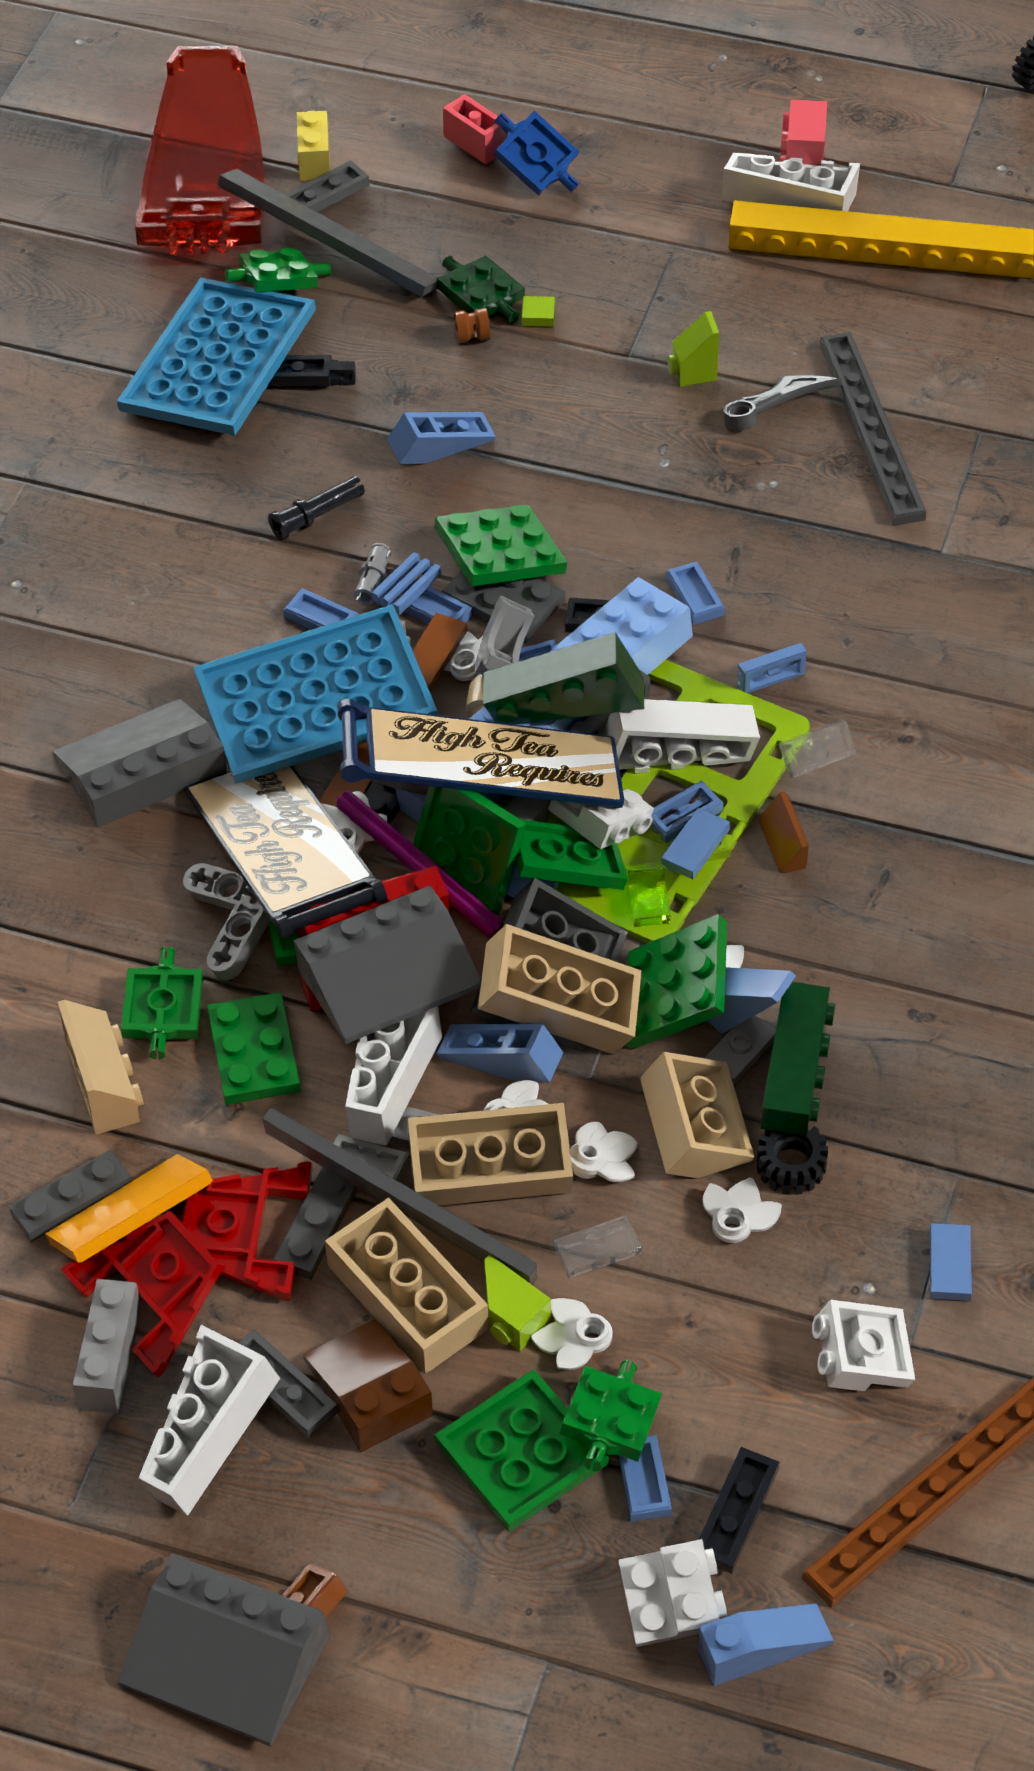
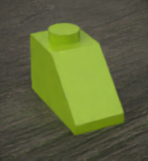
M711 311L704 312L672 341V355H668L667 363L671 375L675 374L679 387L717 381L719 330Z
M489 1254L484 1259L489 1329L500 1343L504 1345L510 1344L518 1351H521L532 1340L531 1336L551 1320V1298Z

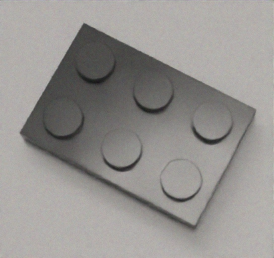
M460 571L442 590L443 593L471 606L472 615L487 623L500 595L531 609L535 617L525 636L524 642L526 643L565 601L564 590L538 577L471 586L463 572Z

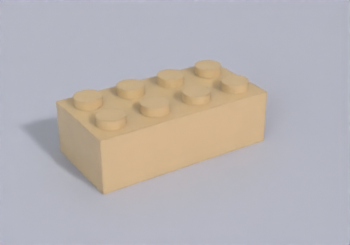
M506 924L486 943L478 1009L521 1024H544L551 1034L615 1054L635 1037L641 970Z
M564 1103L408 1118V1138L414 1191L439 1206L572 1192L573 1171Z
M389 1197L325 1240L327 1266L425 1374L489 1330L488 1304Z

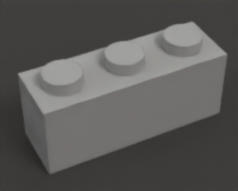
M97 1279L73 1381L78 1409L119 1413L132 1353L131 1349L133 1348L141 1312V1302L137 1283L105 1279Z

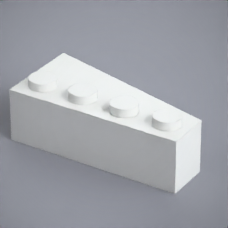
M733 153L724 168L721 200L734 203V200L848 211L856 196L860 163H849V167L844 168L833 167L834 161L821 160V165L803 164L802 158L790 157V159L782 162H775L774 156Z
M644 699L645 709L610 713L602 734L614 737L619 769L634 768L635 774L650 772L649 766L670 764L672 770L685 768L686 765L695 761H702L704 766L750 761L760 739L753 705Z
M438 1006L364 1036L357 1042L355 1068L352 1069L345 1105L351 1138L387 1146L442 1038Z
M203 1325L200 1326L196 1336L198 1344L192 1357L188 1356L182 1370L185 1376L178 1393L172 1395L167 1409L170 1412L163 1428L158 1429L139 1476L141 1482L157 1500L187 1516L280 1380L265 1356Z

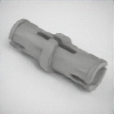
M374 543L371 546L367 561L362 564L359 570L360 580L354 591V598L357 597L356 601L360 604H373L372 592L386 578L385 568L392 551L384 543Z

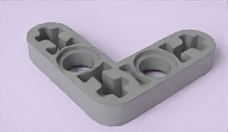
M206 863L195 864L186 871L183 878V884L188 892L199 901L232 910L207 956V965L216 977L221 980H230L241 973L271 919L257 900L255 903L249 896L251 894L252 897L256 898L240 873ZM207 878L213 886L211 887L209 884L204 883L203 881H205ZM239 884L235 894L230 897H223L224 890L228 886ZM246 923L251 924L247 934L235 937V932L239 926ZM230 957H231V960H230L229 962H223V963L220 965V963L222 962V960L228 961V960L230 959Z

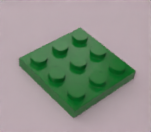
M529 505L483 509L469 513H452L435 518L434 528L471 586L566 573L568 562Z
M429 786L413 845L494 914L499 915L527 823L476 791Z
M720 914L628 951L627 966L641 970L635 1037L626 1044L630 1049L633 1050L724 1014L728 921Z
M534 1369L434 1434L437 1446L508 1532L598 1472L592 1471L596 1458H593L589 1470L584 1466V1460L589 1448L578 1440L560 1434L568 1408ZM607 1454L604 1456L600 1470L609 1464V1456Z

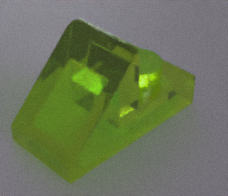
M660 861L624 865L628 876L626 888L633 927L670 924L671 914L665 888V866Z

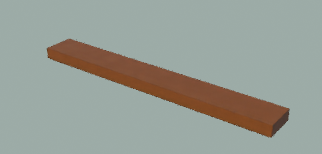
M435 613L412 650L430 692L468 631L467 623L439 613ZM367 742L358 744V760L364 765L369 766ZM340 766L319 802L337 807L336 801L345 791H361L364 794L372 779H362L354 783L346 782L341 777Z
M1034 1377L803 1572L802 1579L831 1608L834 1607L1034 1435Z

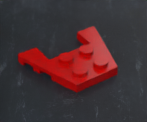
M309 1161L297 1163L298 1167L280 1171L278 1167L267 1168L263 1170V1174L241 1178L240 1174L214 1178L211 1184L187 1198L182 1223L224 1267L220 1274L221 1276L283 1301L291 1300L296 1271L295 1262L256 1259L267 1197L305 1200L310 1191L313 1165Z
M168 1211L127 1234L126 1238L104 1248L81 1263L72 1261L64 1265L60 1270L86 1297H89L94 1292L97 1279L106 1280L116 1270L128 1282L137 1283L139 1294L161 1317V1321L131 1350L159 1378L164 1373L224 1267L176 1215Z

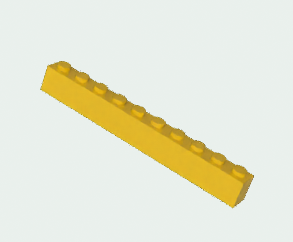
M736 200L733 203L728 249L1034 279V229Z

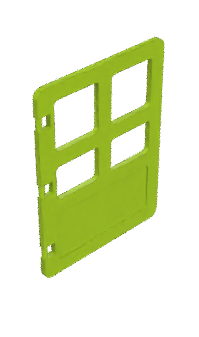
M665 660L648 676L651 678L650 680L680 692L681 694L676 701L753 705L757 724L771 729L775 733L746 776L741 780H736L696 762L686 765L685 768L672 770L670 764L649 766L650 772L635 774L634 768L628 769L621 778L623 790L629 789L642 796L656 776H664L687 787H691L702 780L721 801L726 803L718 817L736 824L732 833L725 835L732 851L737 844L738 838L744 829L748 827L786 770L788 763L808 737L810 723L802 715ZM777 746L786 749L781 759L771 756ZM507 795L497 805L504 808L515 796ZM550 813L547 823L569 826L555 814ZM650 825L643 834L635 835L618 843L628 876L624 890L602 889L596 886L559 882L557 891L628 932V936L647 944L681 928L685 918L693 906L697 904L727 858L706 862L692 880L661 866V857L675 839L665 844L661 840V834L658 833L656 835L652 830V825ZM675 898L685 902L678 913L668 909Z

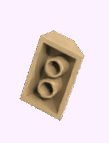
M68 1000L58 1001L66 1047L95 1135L140 1122L138 1107L144 1105L138 1083L130 1084L128 1077L134 1074L128 1054L121 1055L118 1048L123 1046L118 1024L110 1025L106 1011Z
M663 1052L640 1077L666 1174L701 1178L751 1162L755 1158L727 1062Z

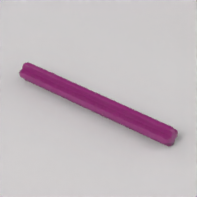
M345 791L338 797L336 801L337 808L409 870L416 872L437 866L450 894L449 904L485 935L492 938L503 928L502 919L351 791Z

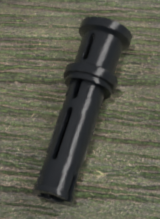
M352 476L350 479L307 501L298 499L292 502L291 507L281 512L274 511L268 515V522L271 530L282 541L289 537V533L301 527L305 529L311 527L315 518L364 495L365 489L363 484L355 487V484L361 480L357 476Z

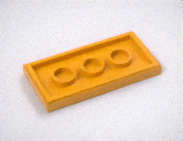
M176 1154L45 1233L51 1246L77 1263H81L208 1186L213 1180L206 1168Z

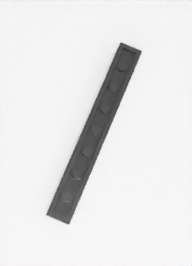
M234 169L220 175L217 184L219 187L420 297L437 289V277L248 174Z
M852 333L820 337V348L832 377L842 379V385L837 387L893 526L925 521L927 512Z
M270 1108L262 1118L266 1134L381 1202L389 1197L405 1216L484 1262V1259L490 1254L531 1285L537 1280L536 1262L276 1109Z

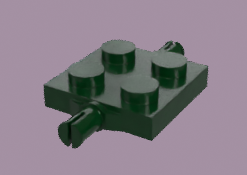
M450 255L444 258L442 266L450 272L437 277L436 288L466 313H474L476 309L486 308L488 315L501 314L509 323L518 320L520 314L511 305L523 299L525 287L486 255L466 265L460 264Z

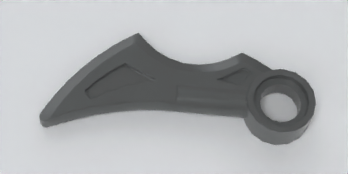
M818 375L779 377L775 386L770 390L754 396L741 397L737 401L728 403L723 408L725 426L733 431L750 429L756 425L758 414L799 396L823 389L839 387L842 385V379Z

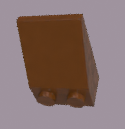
M375 1319L303 1354L305 1362L324 1393L337 1404V1414L360 1452L433 1416L431 1390L412 1360Z

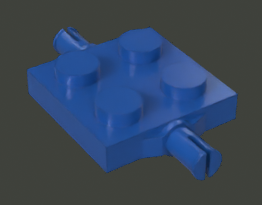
M535 110L525 120L514 124L503 112L495 119L494 123L507 133V136L493 155L539 196L550 184L560 181L571 193L577 188L580 182L567 172V169L580 151Z

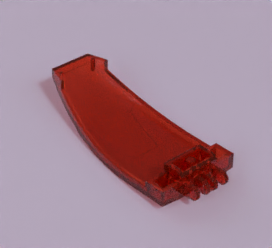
M177 46L166 63L167 79L146 161L139 209H137L135 223L137 245L169 247L170 254H176L178 247L187 249L188 254H195L196 247H200L201 254H207L209 247L218 248L220 253H226L227 246L262 243L264 211L217 185L221 174L234 169H238L265 184L261 141L244 57L238 46Z

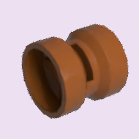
M486 308L476 309L474 313H466L465 311L454 312L457 343H466L472 338H477L479 341L490 340V326Z

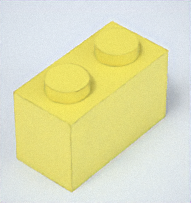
M327 111L297 112L300 181L313 180L330 171Z

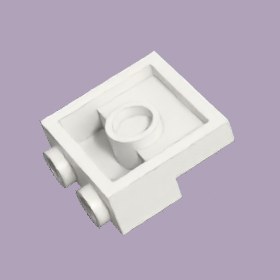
M626 789L623 790L625 801L622 808L551 800L548 810L599 849L646 832L652 823L653 818L651 815L654 808L645 802L638 793Z
M830 1300L819 1314L814 1317L812 1334L815 1339L821 1340L822 1347L818 1357V1371L820 1374L826 1375L828 1387L866 1391L871 1384L909 1388L915 1381L903 1309Z
M702 1539L661 1547L658 1552L618 1560L636 1647L698 1635L699 1626L727 1616L722 1590L714 1592L710 1575L718 1574L713 1548L704 1550Z

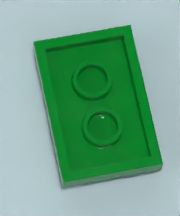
M522 820L527 823L516 859L520 877L532 880L536 878L538 880L557 881L565 884L596 886L602 889L624 890L628 876L618 843L599 849L570 826Z
M281 992L207 1005L225 1105L301 1092Z

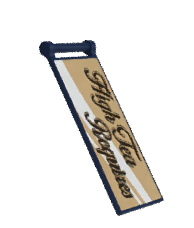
M344 699L338 703L337 713L338 718L342 721L344 761L341 764V777L346 782L354 783L362 779H374L622 808L625 800L616 744L612 736L365 707L353 699ZM366 719L369 766L364 765L358 760L356 720Z

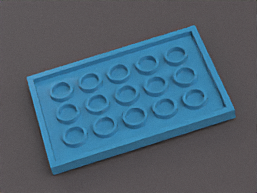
M200 277L118 398L117 405L119 411L235 436L316 311L315 301L272 291L256 292L251 287Z
M393 604L193 667L217 736L224 747V754L235 784L342 750V721L338 718L337 706L344 699H353L365 707L438 715L435 703ZM366 719L356 720L357 744L367 742Z

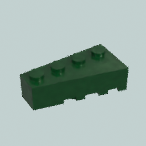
M613 632L484 672L483 705L495 722L514 725L645 709L644 677L617 633Z
M792 982L781 997L762 1107L761 1129L807 1136L809 1122H817L820 1099L814 1098L815 1089L823 1088L825 1066H819L821 1057H828L831 1035L825 1034L826 1025L833 1026L836 1003L829 1002L830 987Z

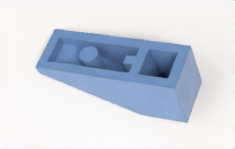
M404 412L388 436L387 441L400 464H427L491 442L495 439L496 435L483 412Z
M726 967L724 1014L709 1019L707 1022L720 1034L725 1033L778 1003L796 975L792 971Z
M451 1024L436 1054L440 1059L512 1081L531 1080L537 1083H550L564 1052L544 1024Z
M817 1603L739 1612L699 1626L698 1651L713 1686H717L832 1645L834 1640Z

